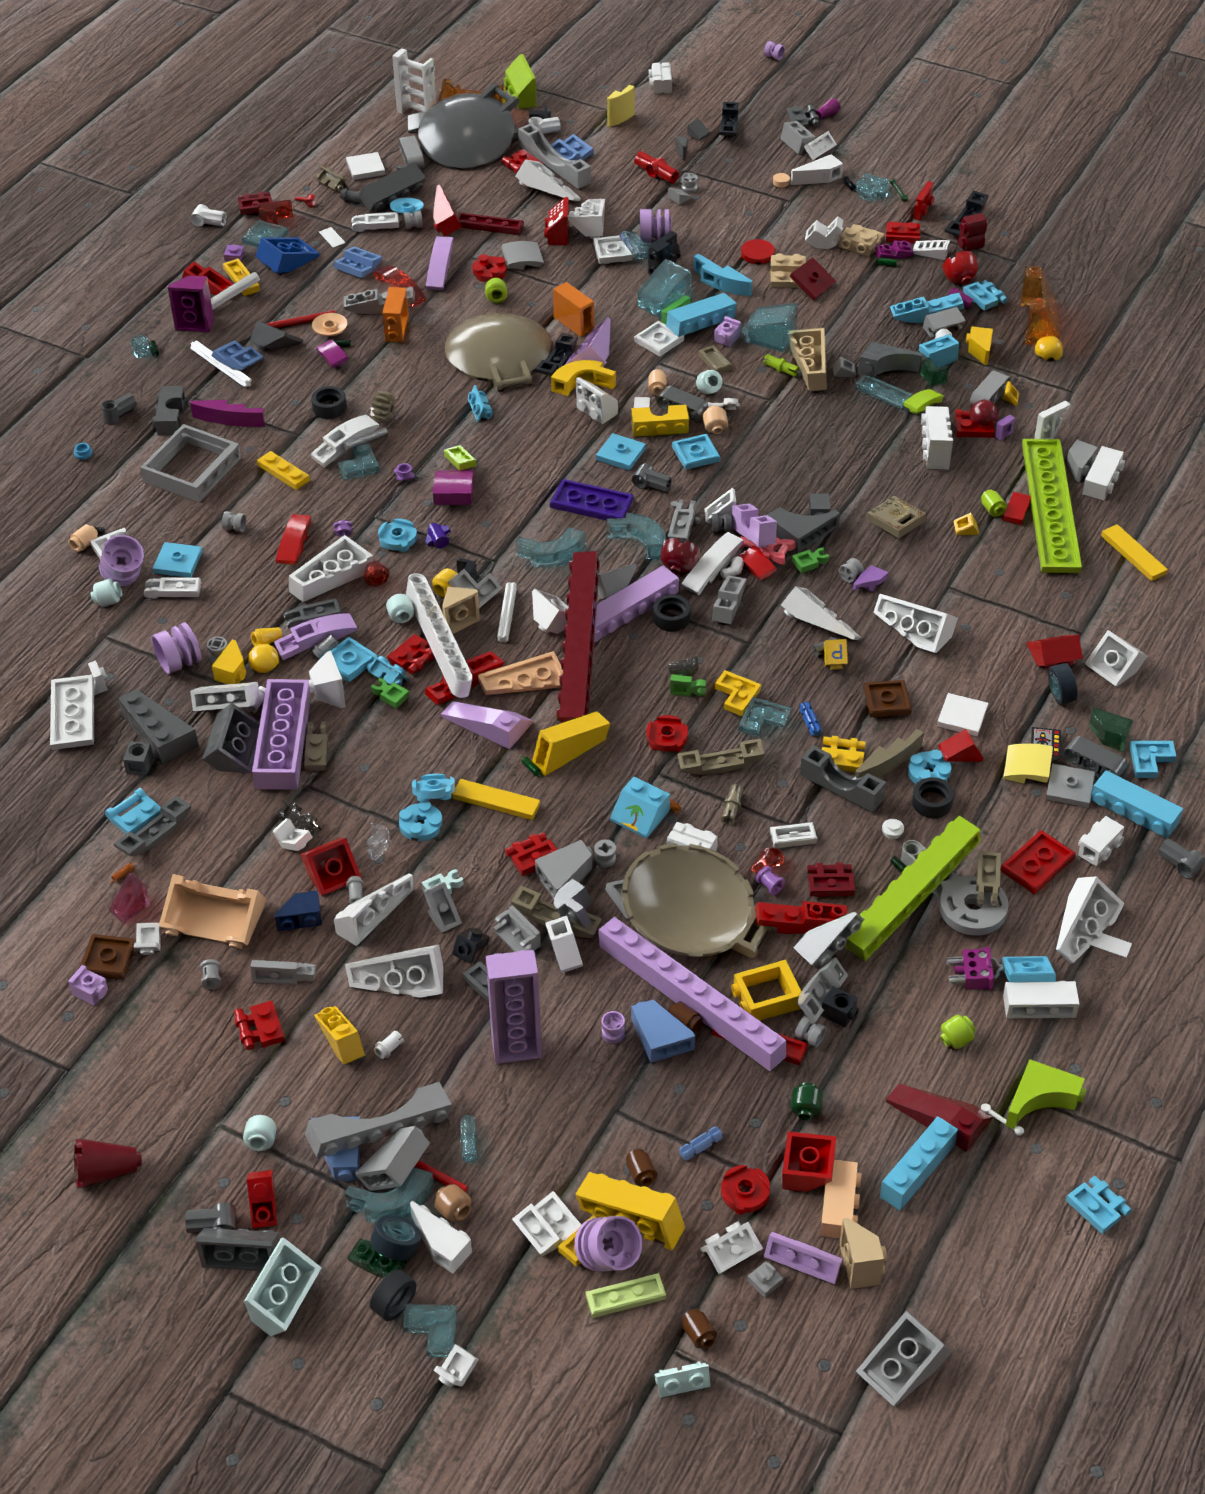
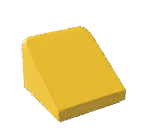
M971 513L954 520L957 535L979 534L977 521Z

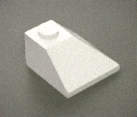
M534 589L532 591L534 620L540 624L538 627L546 633L553 632L558 634L562 632L564 625H567L565 609L569 608V606L557 596Z
M1108 630L1085 662V665L1113 685L1119 686L1139 670L1148 656Z
M328 651L309 671L310 692H314L316 700L339 708H345L342 677L332 652Z

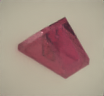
M128 873L109 911L121 922H126L150 905L146 885L133 873Z

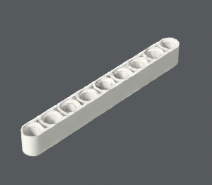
M411 574L408 577L406 595L413 604L418 622L451 693L459 698L467 697L470 694L472 674L446 619L443 617V613L426 578L421 574Z

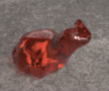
M765 848L751 866V870L758 874L765 866H770L771 868L779 867L784 863L785 856L778 848Z

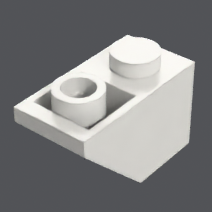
M564 916L546 922L549 938L561 973L583 967L568 917Z

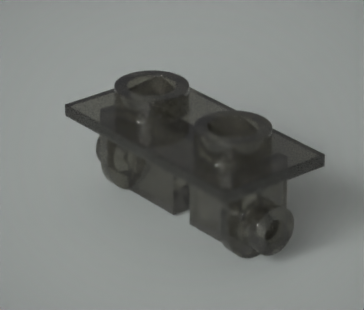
M284 800L282 801L286 806L278 811L281 821L290 819L293 825L297 821L294 827L296 829L308 830L311 835L314 834L315 827L319 830L322 829L316 823L318 819L309 812L306 815L301 812L303 809L294 802L289 804Z

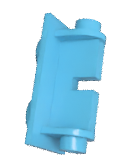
M474 385L468 395V402L471 405L477 422H479L481 417L491 418L493 411L490 405H488L489 402L485 392L478 391L476 385Z
M373 654L370 655L374 661L366 667L369 674L378 679L386 674L383 679L389 685L394 682L401 686L402 679L407 682L409 681L404 675L405 670L395 664L393 667L383 656L378 658Z

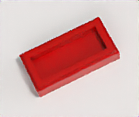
M1013 492L1004 513L1003 521L1022 525L1031 502V496Z

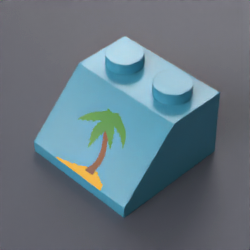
M633 777L622 789L611 814L610 821L647 838L669 813L670 794Z

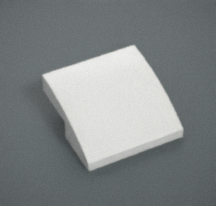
M554 1191L537 1205L533 1206L531 1203L512 1219L541 1256L556 1250L563 1241L581 1226Z

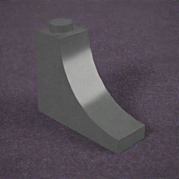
M871 342L860 356L858 374L876 377L880 373L894 370L919 372L921 370L923 353Z
M779 507L767 514L777 521L776 537L780 540H794L796 548L793 551L799 553L839 528L840 513L835 509L828 513L807 516L791 513Z

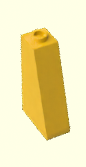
M594 712L540 730L532 762L541 770L544 776L552 773L606 740L610 722L600 713Z

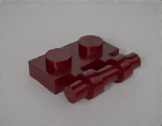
M259 191L257 194L249 195V193H244L242 196H237L241 215L274 211L270 192Z
M836 862L835 865H823V863L807 865L810 897L854 896L855 887L851 864Z

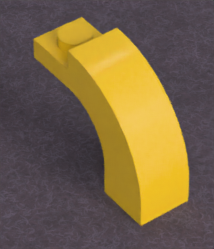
M580 360L568 363L556 370L551 376V391L568 396L576 387V379L578 377L592 384L612 390L616 386V371L603 368V362L594 360Z

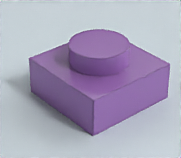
M227 245L224 260L232 261L239 258L242 261L245 252L244 246Z
M1008 415L998 421L995 435L997 439L1002 440L1013 433L1015 422L1013 416Z

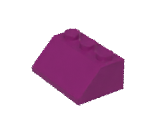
M187 276L168 285L175 330L210 332L214 316L207 276Z

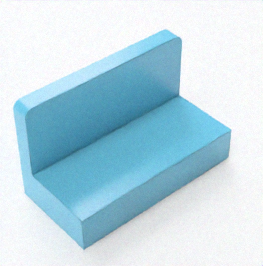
M950 334L920 344L919 351L927 358L926 369L931 371L957 361L959 342Z

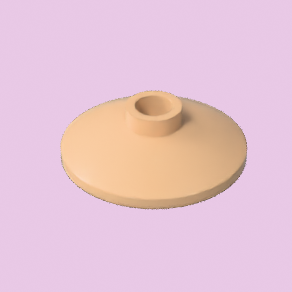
M325 313L313 320L312 328L319 335L335 336L346 330L347 320L344 316L337 313Z

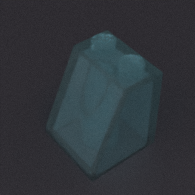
M665 259L637 291L638 307L662 318V310L684 295L690 297V302H692L691 271Z
M789 303L758 307L750 315L749 321L743 325V341L783 352L790 342L789 331L796 330L798 304Z

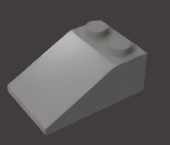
M905 1311L856 1372L891 1405L896 1407L941 1366L952 1350L915 1317Z

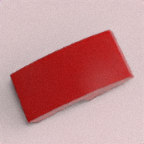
M754 545L738 555L743 559L744 565L750 569L752 575L759 580L768 578L777 570L773 563Z

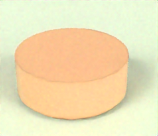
M778 173L773 176V184L776 187L783 188L789 185V175Z

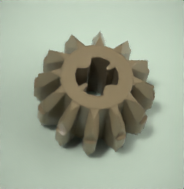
M387 391L376 393L370 408L372 419L381 423H387L391 420L396 406L394 394Z

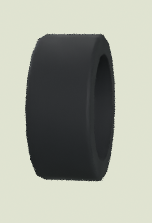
M324 386L314 391L311 396L312 410L315 415L321 418L338 417L347 409L346 395L338 387ZM326 400L337 401L336 403L329 405L321 404V402Z
M674 594L665 595L657 599L653 605V621L662 630L679 631L684 629L691 620L690 603L682 596ZM667 609H676L683 613L676 617H669L661 612Z
M928 777L916 783L913 789L912 805L920 815L928 818H939L948 814L952 809L954 790L947 781L937 777ZM927 792H936L941 794L946 800L940 803H930L921 798L920 795Z
M402 1270L390 1272L375 1289L370 1300L371 1310L385 1321L394 1320L410 1304L416 1292L417 1283Z

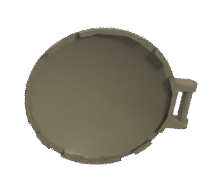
M491 313L470 318L456 326L445 342L446 358L455 370H461L465 376L472 379H488V382L494 383L496 390L525 383L526 385L532 384V370L536 369L541 360H546L549 353H551L550 336L540 324L527 317L510 313Z
M676 843L661 845L656 850L646 851L632 863L625 875L622 887V900L629 920L643 937L666 951L684 956L703 957L719 954L731 948L749 958H754L764 935L772 928L757 925L753 900L754 893L748 879L745 880L739 873V868L732 861L709 848L689 844V846H677ZM754 925L758 929L749 943L744 938L751 926Z

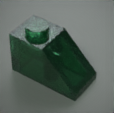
M1093 708L1089 725L1103 745L1124 751L1134 720Z

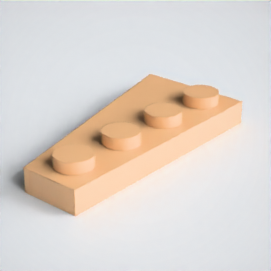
M552 651L479 674L478 681L485 695L562 688L560 687L559 677L563 674V670L555 652Z

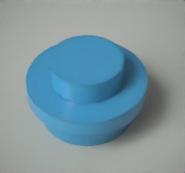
M79 443L75 446L73 453L77 459L85 460L92 455L93 451L87 443Z

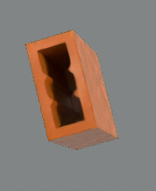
M568 282L554 288V318L580 337L591 332L594 329V301Z

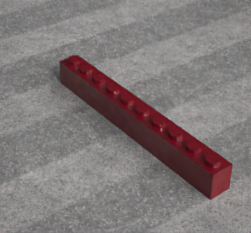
M597 551L573 552V561L569 562L571 576L568 577L570 592H567L569 608L565 609L567 625H564V636L566 641L562 643L565 655L564 658H561L563 674L559 677L562 690L558 692L560 708L556 712L557 721L561 723L589 714L600 561Z

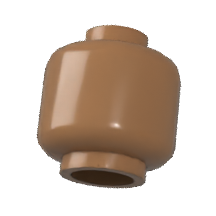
M455 1184L440 1188L436 1193L435 1208L443 1217L451 1222L462 1221L471 1211V1198L459 1186Z

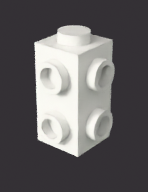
M1107 816L1100 822H1095L1088 835L1084 834L1079 840L1078 845L1080 849L1078 856L1095 866L1102 860L1106 861L1112 850L1122 844L1124 840L1122 836L1124 826Z

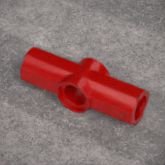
M640 151L634 158V163L645 169L650 177L658 176L672 184L677 182L679 171L667 165V162L662 157L655 159Z

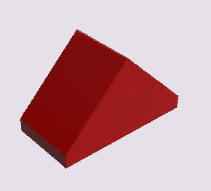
M966 729L943 741L938 746L946 762H982L984 759Z

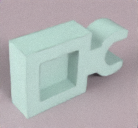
M455 869L450 871L446 877H443L440 873L421 883L422 889L426 890L441 882H445L449 893L452 894V888H459L464 885L462 877L454 879L458 877V871Z

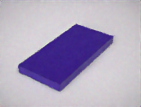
M562 479L550 501V508L622 524L634 501V495Z

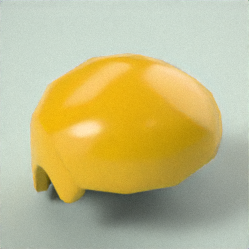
M1046 336L1036 342L1035 353L1045 361L1051 357L1057 361L1063 356V346L1057 337Z
M259 644L250 651L248 662L251 669L258 673H267L279 664V655L273 646Z

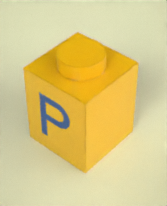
M846 639L826 640L824 642L825 667L830 666V670L843 669L842 666L848 664Z

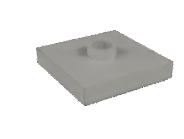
M1052 764L1046 800L1089 808L1095 772Z

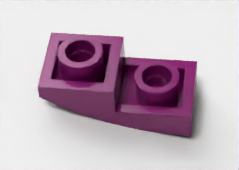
M894 240L892 246L876 244L874 248L878 260L879 258L902 259L914 254L910 243L907 241Z
M329 340L316 347L318 354L323 356L331 367H340L345 361L349 360L344 351L333 340Z

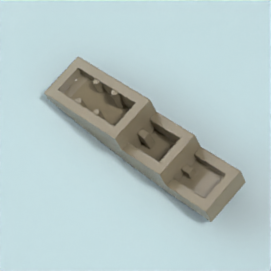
M916 729L906 741L898 737L887 749L879 746L856 770L855 777L860 778L869 773L880 778L896 769L922 747L924 732Z

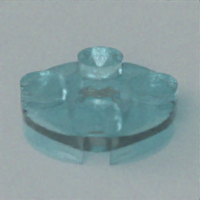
M870 173L864 174L863 178L856 182V192H858L859 197L865 200H876V197L883 199L889 192L888 179L873 176Z

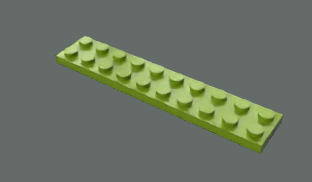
M1023 439L1022 449L1029 495L1031 496V508L1041 573H1081L1082 565L1060 439Z

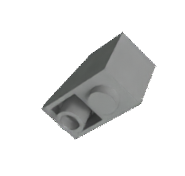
M1076 440L1069 449L1066 465L1075 481L1080 483L1084 476L1087 477L1097 457L1098 447Z

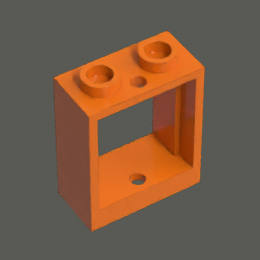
M389 287L382 312L384 335L387 342H403L409 318L407 288Z

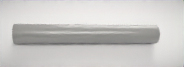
M382 428L343 443V449L348 450L388 434L386 428Z

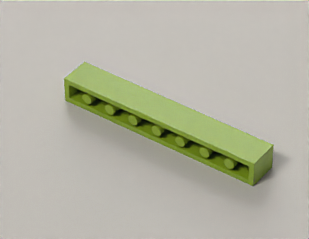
M961 816L949 822L945 831L940 836H936L925 851L923 850L918 854L917 859L911 866L905 867L902 875L897 880H893L882 895L875 898L873 905L868 910H864L860 914L865 920L862 922L861 928L847 939L844 947L866 961L981 842L980 829Z

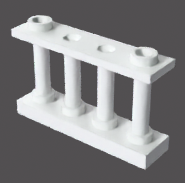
M401 48L392 56L397 112L403 114L408 108L427 112L436 104L434 60L430 58L424 64L409 60L407 50ZM408 66L421 70L422 78L410 74ZM409 80L423 85L424 92L410 88ZM410 94L424 99L425 106L412 102Z

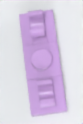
M771 1232L764 1254L765 1258L833 1284L838 1279L843 1258Z

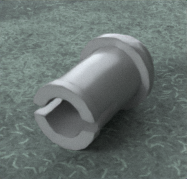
M330 634L321 643L315 644L312 651L320 659L339 643Z
M358 876L350 877L346 882V887L349 889V903L352 904L363 898L362 888L364 887V882Z

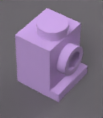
M725 316L724 321L715 329L714 341L730 347L740 337L741 322Z
M84 965L68 981L72 995L92 1005H95L99 999H102L108 990L106 979L87 970Z

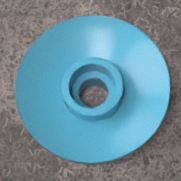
M399 198L390 203V208L395 212L402 213V215L405 212L415 213V211H421L424 207L423 202L415 198Z

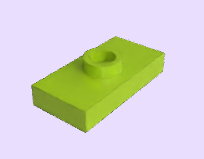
M461 445L444 450V456L459 471L477 466L476 459Z

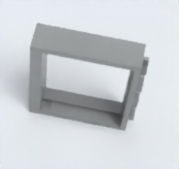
M183 424L140 467L143 482L200 502L241 459L240 446L233 441ZM187 443L219 454L217 459L193 483L160 472Z

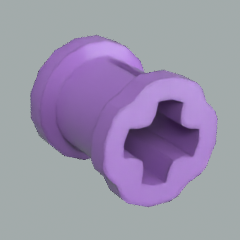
M765 866L756 876V881L766 886L771 895L779 893L785 885V880L775 875L770 866Z

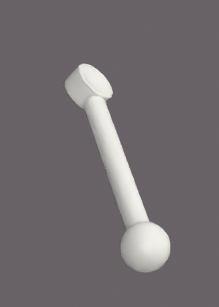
M982 1104L981 1110L1006 1124V1119L991 1110L989 1104ZM1016 1126L1013 1129L1018 1136L1024 1133V1129L1020 1126Z

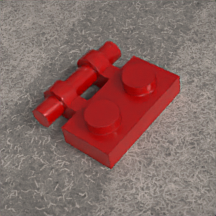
M524 149L512 154L511 158L506 156L502 158L505 166L513 169L516 174L525 159L541 161Z
M413 634L387 656L390 664L394 666L396 664L404 670L407 668L411 675L416 671L419 672L424 668L425 663L435 658L428 641L416 634Z
M544 832L538 835H530L527 840L520 843L518 841L511 844V847L504 849L506 856L512 857V863L522 876L535 871L536 859L557 850L550 839L547 840Z
M272 1000L251 1006L250 1015L244 1014L241 1008L234 1011V1022L240 1030V1041L245 1045L246 1050H252L255 1047L254 1042L257 1041L261 1042L262 1048L285 1041ZM255 1025L256 1030L251 1031L248 1026Z

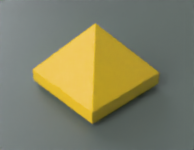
M1008 381L1002 399L1016 406L1018 404L1019 392Z

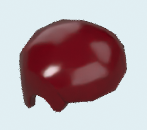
M984 399L976 402L971 407L969 417L975 424H985L988 426L992 420L998 421L999 412L992 401Z

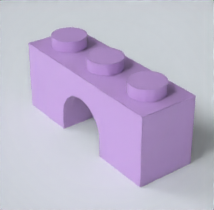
M750 503L732 506V528L746 537L747 540L755 543L758 547L776 544V520L768 515L758 517L759 509Z

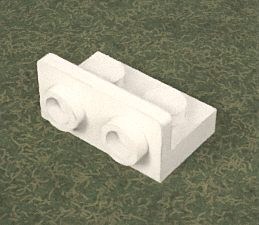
M738 1221L725 1228L728 1233L721 1237L716 1233L705 1240L707 1245L700 1248L702 1253L707 1252L718 1274L763 1249L749 1222L740 1225Z

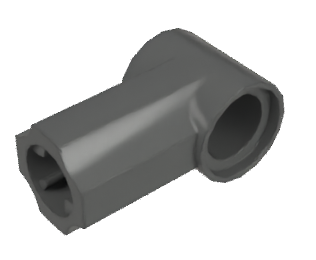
M127 393L116 400L102 402L103 421L106 424L119 422V416L137 406L134 396Z
M641 464L631 479L632 483L638 488L649 486L664 492L669 491L672 483V477L655 472L653 467L648 464Z
M1167 838L1159 848L1158 854L1174 864L1179 874L1185 878H1192L1205 866V857L1199 851L1191 850L1189 852L1171 839Z
M219 1203L213 1209L187 1210L185 1213L187 1233L201 1232L204 1228L214 1227L235 1230L236 1207L231 1203Z

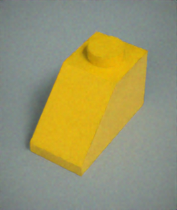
M971 327V333H967L965 343L969 344L968 352L984 365H988L993 329Z
M231 640L212 665L215 681L229 685L239 684L245 678L244 660L236 640Z

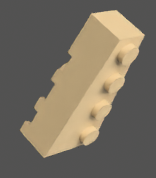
M824 328L789 331L790 348L797 365L800 367V372L808 390H827Z

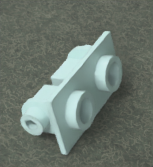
M700 1361L695 1364L682 1366V1370L679 1371L677 1368L663 1371L659 1370V1373L654 1374L660 1398L711 1387L709 1366L706 1363L701 1364Z

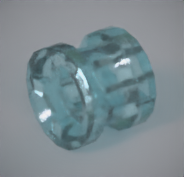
M138 335L130 340L133 347L132 353L135 357L142 358L150 353L149 342L146 336Z

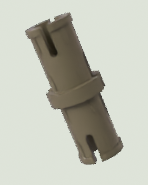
M737 784L730 787L729 796L725 799V809L721 817V821L726 824L728 818H730L728 825H732L735 822L736 813L740 810V800L744 792V788L739 785L737 792L735 791Z

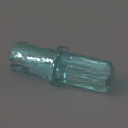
M468 1114L461 1118V1135L459 1136V1141L462 1143V1160L464 1162H474L477 1160L476 1142L478 1141V1135L475 1130V1117Z

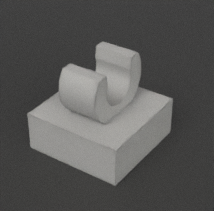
M766 1261L748 1275L747 1281L765 1298L783 1284L784 1278Z

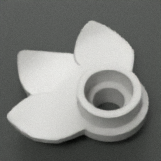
M724 398V403L708 402V407L725 406L727 410H736V406H740V403H738L736 398Z

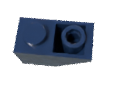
M318 890L295 893L275 913L277 931L322 925Z

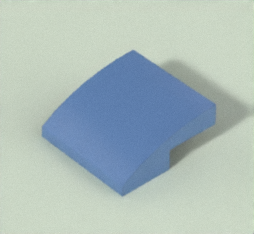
M574 134L565 141L559 138L551 145L558 154L572 161L584 160L594 153L591 146Z
M354 246L344 251L343 258L334 261V268L363 278L378 266L382 256Z
M235 340L215 349L211 355L222 364L238 370H243L264 357L253 347L244 348Z

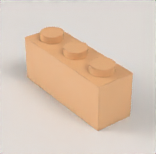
M834 1160L832 1182L825 1184L820 1236L840 1238L843 1218H849L857 1223L858 1215H853V1209H858L860 1194H855V1188H860L862 1173L857 1172V1162Z

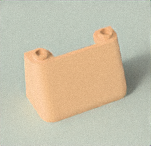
M173 874L159 927L166 930L165 934L178 937L179 934L229 943V947L242 949L243 946H248L267 898L258 890L247 888V891L243 889L238 891L201 884L196 880L184 881V876Z

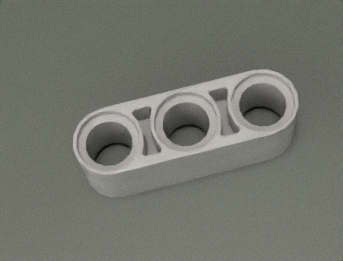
M416 137L399 138V148L406 166L415 162L419 169L424 168V158Z
M993 370L972 393L970 405L973 406L976 402L984 399L995 404L1003 395L1006 383L1011 381V377Z

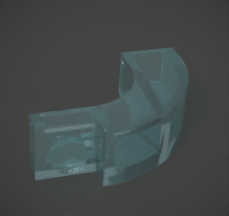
M626 513V518L607 519V538L636 539L646 547L647 559H661L660 552L666 540V535L657 522L646 516Z
M567 527L559 539L552 542H537L520 536L516 540L517 556L530 559L531 566L542 568L565 565L573 561V552H582L586 547L585 532Z
M413 1168L401 1187L386 1193H373L348 1186L345 1192L347 1207L355 1212H365L366 1222L376 1224L380 1217L386 1215L408 1218L411 1216V1201L420 1206L424 1205L428 1200L434 1187L433 1173Z

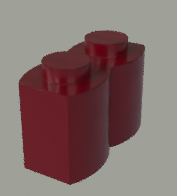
M982 213L963 217L959 225L958 246L963 251L983 248L985 245L987 219Z

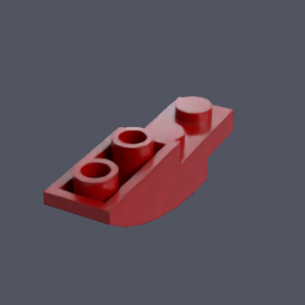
M803 901L801 906L757 902L755 907L757 925L776 927L777 933L784 934L807 933L811 929L848 914L846 905Z

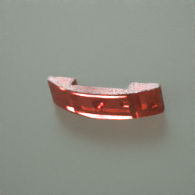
M386 265L372 272V275L381 283L387 281L393 287H413L415 303L409 304L411 307L426 301V297L421 289L402 270Z

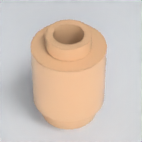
M653 370L648 377L649 392L652 395L658 396L667 387L666 375L662 370Z
M85 524L70 536L68 540L69 545L76 552L85 550L91 545L90 540L98 538L97 530L93 526Z

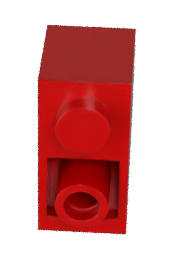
M273 1170L248 1173L247 1188L252 1228L277 1225Z

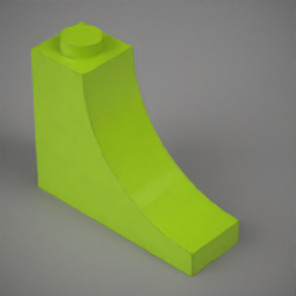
M1029 1059L1008 1111L1005 1126L1015 1129L1018 1122L1025 1115L1041 1108L1060 1107L1075 1111L1077 1103H1083L1087 1089L1083 1088L1085 1078Z

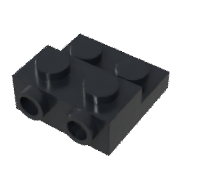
M673 231L648 245V274L656 279H660L670 272V266L677 262V233Z

